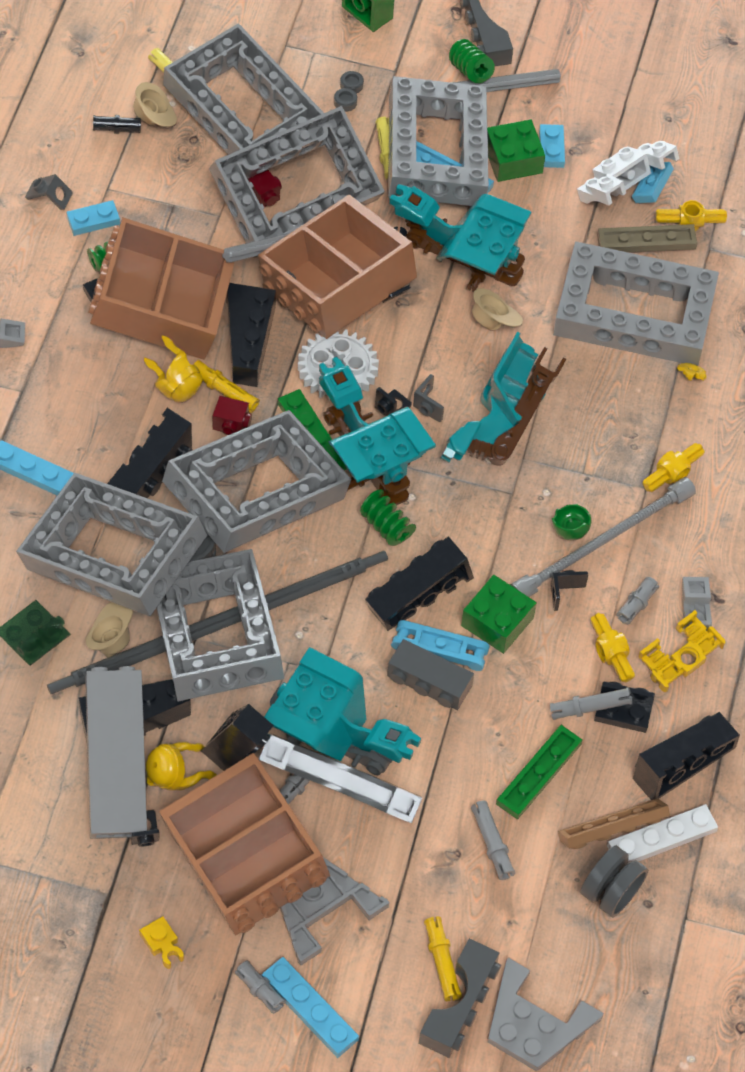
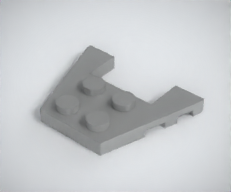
M324 857L323 859L330 877L317 888L312 887L304 892L297 901L293 903L288 902L280 907L300 966L320 954L322 950L307 928L350 899L355 902L368 920L389 908L390 902L386 898L377 896L370 891L369 887L363 883L359 884L350 878L348 873Z
M508 958L505 964L488 1043L537 1072L560 1054L571 1042L584 1035L586 1030L599 1023L604 1013L581 1001L568 1023H564L517 995L528 978L530 970Z

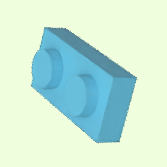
M540 124L539 139L545 153L544 167L564 168V125Z
M664 162L665 168L663 170L650 166L651 174L639 182L632 195L635 203H652L657 201L674 170L670 162Z
M113 200L66 212L73 236L120 225V217Z

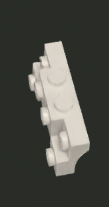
M658 141L654 144H643L638 149L629 146L620 149L617 154L603 160L600 165L593 169L594 178L587 180L584 185L577 189L580 201L586 204L598 201L611 205L610 194L613 196L625 195L627 189L651 174L650 166L663 170L665 168L664 157L674 161L679 160L677 146L664 141Z

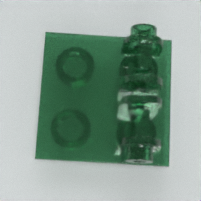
M37 600L33 601L0 627V637L29 666L71 634L63 627L65 624L64 620L60 616L53 617Z

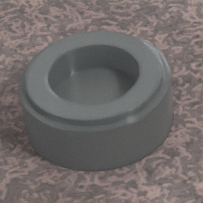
M348 71L341 76V89L349 88L355 91L356 94L363 89L364 78L360 73Z
M342 88L336 91L334 95L335 107L342 106L345 112L355 109L358 98L356 92L349 88Z

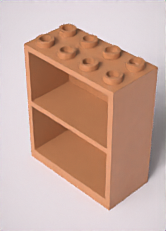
M347 195L258 254L263 288L276 290V299L284 308L290 309L297 319L306 322L313 332L321 334L326 339L389 297V294L401 289L417 278L412 242L351 195ZM289 270L291 273H293V274L295 275L296 279L293 278V277H292L290 274H288L286 271Z
M122 217L120 225H114L106 247V255L100 268V277L94 290L95 295L88 313L93 314L90 324L167 348L161 337L164 335L169 337L186 354L205 360L217 334L235 262H226L225 258L222 257L223 249Z
M255 753L247 756L159 811L170 834L235 936L239 933L248 932L255 926V923L264 917L269 918L275 915L280 907L288 902L293 903L297 901L304 892L312 887L317 888L330 877L322 854Z

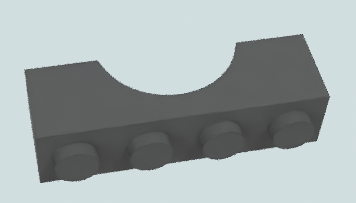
M470 938L468 939L457 960L455 973L460 977L465 986L466 994L457 1005L451 1008L432 1009L420 1032V1045L447 1058H450L453 1050H460L465 1039V1035L462 1033L466 1026H472L477 1015V1011L474 1009L478 1002L483 1004L489 992V988L486 987L490 978L495 980L501 968V964L498 963L500 952Z

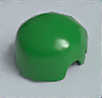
M570 504L556 509L554 518H552V524L558 536L566 540H578L583 538L590 530L592 518L586 508L578 504Z

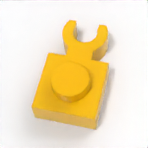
M164 916L139 929V935L153 956L162 953V962L167 969L171 968V962L168 958L172 955L177 956L180 962L184 961L183 951L179 947L173 946L178 943V937Z

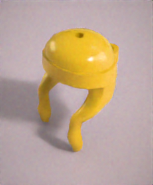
M162 335L165 346L177 355L167 370L166 379L164 371L158 366L157 362L146 357L144 362L159 376L155 386L165 397L179 403L186 402L199 390L203 381L202 375L195 364L191 365L189 363L186 353L178 348L169 337Z
M177 742L174 744H161L151 751L146 761L147 784L149 786H158L165 790L182 791L194 786L203 778L210 780L217 776V774L207 770L199 771L192 776L184 778L185 763L180 752L184 750L200 752L204 748V745L201 743Z

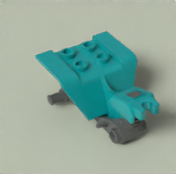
M311 647L308 648L300 660L299 666L288 683L283 682L277 688L270 699L271 707L264 716L274 725L273 727L287 733L288 741L298 745L302 741L314 750L338 761H341L345 755L354 760L351 764L352 767H356L360 763L366 766L370 773L377 776L384 773L392 761L400 763L402 758L411 760L414 751L409 749L407 745L412 744L419 747L421 743V737L413 733L409 726L388 719L378 720L372 730L362 727L367 720L363 677L356 670Z

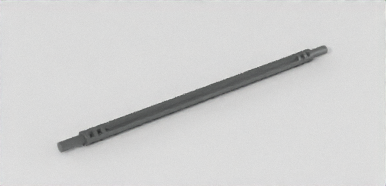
M381 551L364 559L359 557L265 595L268 610L364 573L367 568L387 561V553ZM238 606L189 625L192 641L241 622ZM163 636L73 671L70 676L47 684L50 694H54L74 685L79 687L85 684L86 671H91L94 667H106L108 671H116L120 667L131 666L166 652Z

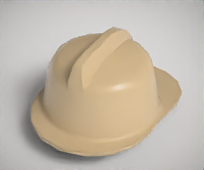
M144 82L139 84L135 91L136 99L133 104L134 112L138 118H141L148 125L174 126L177 117L166 94L153 83Z
M478 288L474 291L473 298L475 304L472 313L476 321L486 329L497 330L503 325L511 327L522 325L523 319L521 315L506 304L496 293L484 288Z
M113 602L107 604L99 613L86 637L88 648L99 650L107 658L123 650L130 641L128 625L131 621L133 610Z

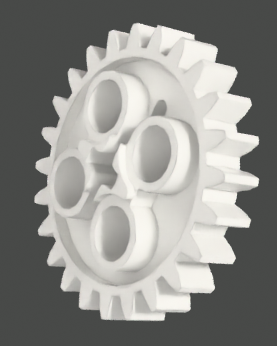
M346 329L343 334L336 332L328 339L315 334V341L308 339L307 346H302V353L298 355L299 378L304 379V387L311 386L310 393L319 391V398H322L326 393L319 384V377L321 376L319 364L324 362L328 368H333L332 358L338 357L344 366L350 367L361 391L368 392L369 384L374 385L375 377H378L379 360L377 359V351H372V343L365 345V337L358 340L356 332L352 336H348V330Z

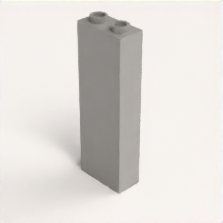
M131 666L120 667L116 671H108L106 667H94L91 671H86L85 677L90 839L131 838V833L147 831L142 671L135 670V667Z

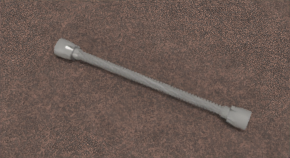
M683 477L667 488L669 491L662 498L641 509L537 575L534 574L531 577L525 575L510 585L526 596H532L538 592L537 587L541 586L542 582L551 578L553 573L562 571L667 505L675 502L680 504L695 495L696 489L689 478Z

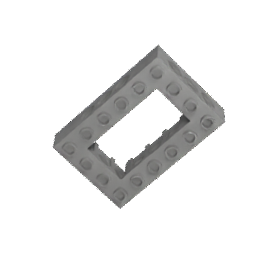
M239 23L164 67L163 85L228 155L324 114ZM232 67L241 74L283 119L282 123L271 130H265L263 135L254 140L251 128L249 126L246 127L236 117V112L234 110L231 111L221 101V96L219 94L216 95L206 85V83Z
M393 76L389 94L388 197L392 194L401 196L396 194L398 184L408 187L415 186L439 203L472 206L482 194H487L489 182L486 86ZM416 115H422V117H443L447 120H450V118L461 119L459 124V131H461L459 147H461L462 151L459 163L462 164V167L416 162Z
M342 106L217 159L209 168L246 243L291 233L347 195H351L365 206L378 200L385 192ZM325 145L344 184L340 185L337 190L328 194L322 193L316 199L305 204L301 202L294 209L282 213V211L278 212L268 221L263 211L264 206L259 203L252 189L253 184L252 182L249 183L248 178Z
M575 241L556 315L553 335L669 361L692 363L698 366L719 272ZM592 275L597 284L604 286L608 284L625 288L627 291L631 289L649 293L650 296L655 294L673 298V301L681 302L688 298L682 325L586 304Z
M288 410L169 460L162 482L190 514L198 516L206 533L225 553L343 500L351 478L292 412ZM276 456H279L299 479L291 484L286 483L284 487L271 493L267 491L262 497L249 502L247 500L240 505L239 511L229 502V497L223 495L214 484Z
M74 472L16 552L29 571L151 616L207 537V533L198 516ZM90 518L154 541L155 544L145 558H141L139 561L140 565L132 575L125 566L120 565L118 567L107 563L104 558L100 557L97 559L86 555L80 549L75 551L69 548Z
M248 549L188 562L156 607L177 701L284 679L281 655L253 550ZM235 594L248 645L241 647L236 645L231 649L213 653L208 651L206 652L207 654L196 656L184 605Z

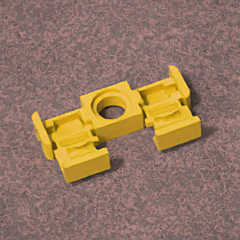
M696 610L677 623L676 630L680 634L683 632L688 637V643L672 654L671 657L660 651L661 646L659 645L660 640L658 638L639 653V658L652 671L650 676L654 683L658 681L660 683L659 688L663 692H667L669 684L683 675L686 678L703 665L706 661V656L716 648H724L725 639L712 626L708 627L706 631L707 627L696 617ZM654 649H657V650L654 651L652 654H650L649 656H647V655H648L649 653H651ZM683 654H691L695 658V663L687 665L682 662L681 656Z

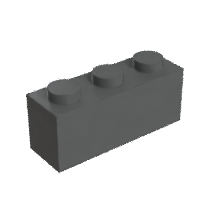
M405 639L402 640L388 663L387 676L395 683L409 686L418 694L429 696L437 700L442 706L451 707L457 711L473 685V672Z

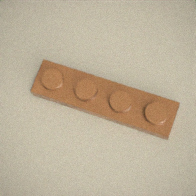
M657 798L558 831L559 838L569 849H580L585 847L588 842L607 840L612 837V834L632 832L637 829V826L643 824L659 823L662 821V818L670 816L669 807Z

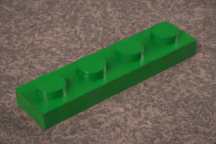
M298 389L279 397L277 404L282 412L290 410L344 471L347 470L335 449L329 444L332 438L302 391Z
M560 725L498 797L496 805L518 820L582 745L583 739L563 725Z

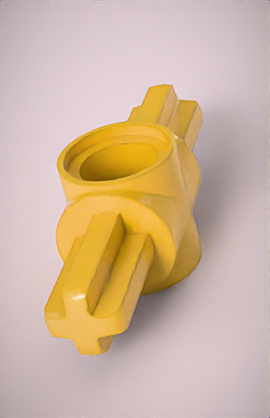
M688 200L683 205H679L678 209H657L655 214L658 223L694 224L695 231L700 227H704V223H725L727 221L726 210L705 209L704 205L696 200Z
M694 443L683 452L669 451L664 454L657 463V471L643 480L642 484L647 492H654L665 483H675L683 477H687L691 470V464L704 455L703 446L700 443Z
M596 613L590 618V622L598 635L595 642L597 654L603 663L607 662L608 665H613L621 682L627 683L635 677V673L627 660L630 652L627 639L622 632L618 633L617 630H612L604 614Z

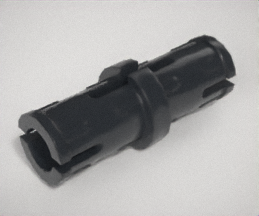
M93 115V131H114V134H119V131L141 133V118L120 117V115H115V117Z

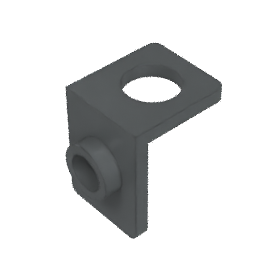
M54 174L35 179L25 198L30 200L46 195L60 210L66 208L73 192ZM57 187L63 190L64 198L62 201L56 196Z
M430 374L414 392L413 406L419 409L423 415L430 416L434 420L441 422L443 420L444 407L427 396L432 391L434 384V375Z

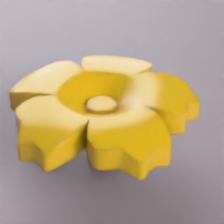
M681 363L677 366V369L683 371V374L690 381H692L694 376L703 381L707 377L706 371L695 364Z

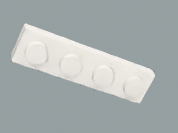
M705 804L610 840L607 847L610 850L613 846L617 845L628 853V863L635 860L639 862L715 833L718 830V825Z

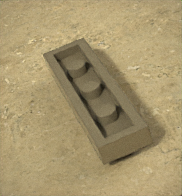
M694 224L598 228L600 247L623 252L695 250L697 247Z

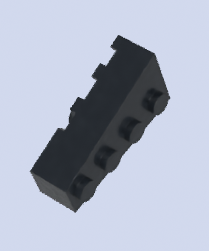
M229 283L227 303L233 383L258 387L276 308V290Z
M167 407L162 414L164 417L162 423L158 427L156 425L151 427L148 431L149 437L143 447L136 446L130 456L129 464L123 463L107 484L148 498L150 495L154 496L163 483L162 480L168 461L193 451L192 423Z
M448 536L444 540L435 542L431 549L423 556L415 557L403 571L394 573L382 587L374 588L365 600L371 612L389 631L397 626L400 620H407L415 615L417 607L420 605L421 607L430 606L435 602L438 594L443 591L449 594L456 590V583L463 579L467 583L474 576L468 558Z
M173 679L142 685L144 736L148 731L155 728L161 729L191 715V700L177 701ZM86 696L78 698L87 743Z
M247 704L239 710L232 712L201 752L225 771L252 753H256L259 748L261 749L271 738L268 732L274 725L250 704Z
M720 712L712 716L708 715L699 723L640 753L635 765L633 780L650 800L659 799L735 749L740 734Z

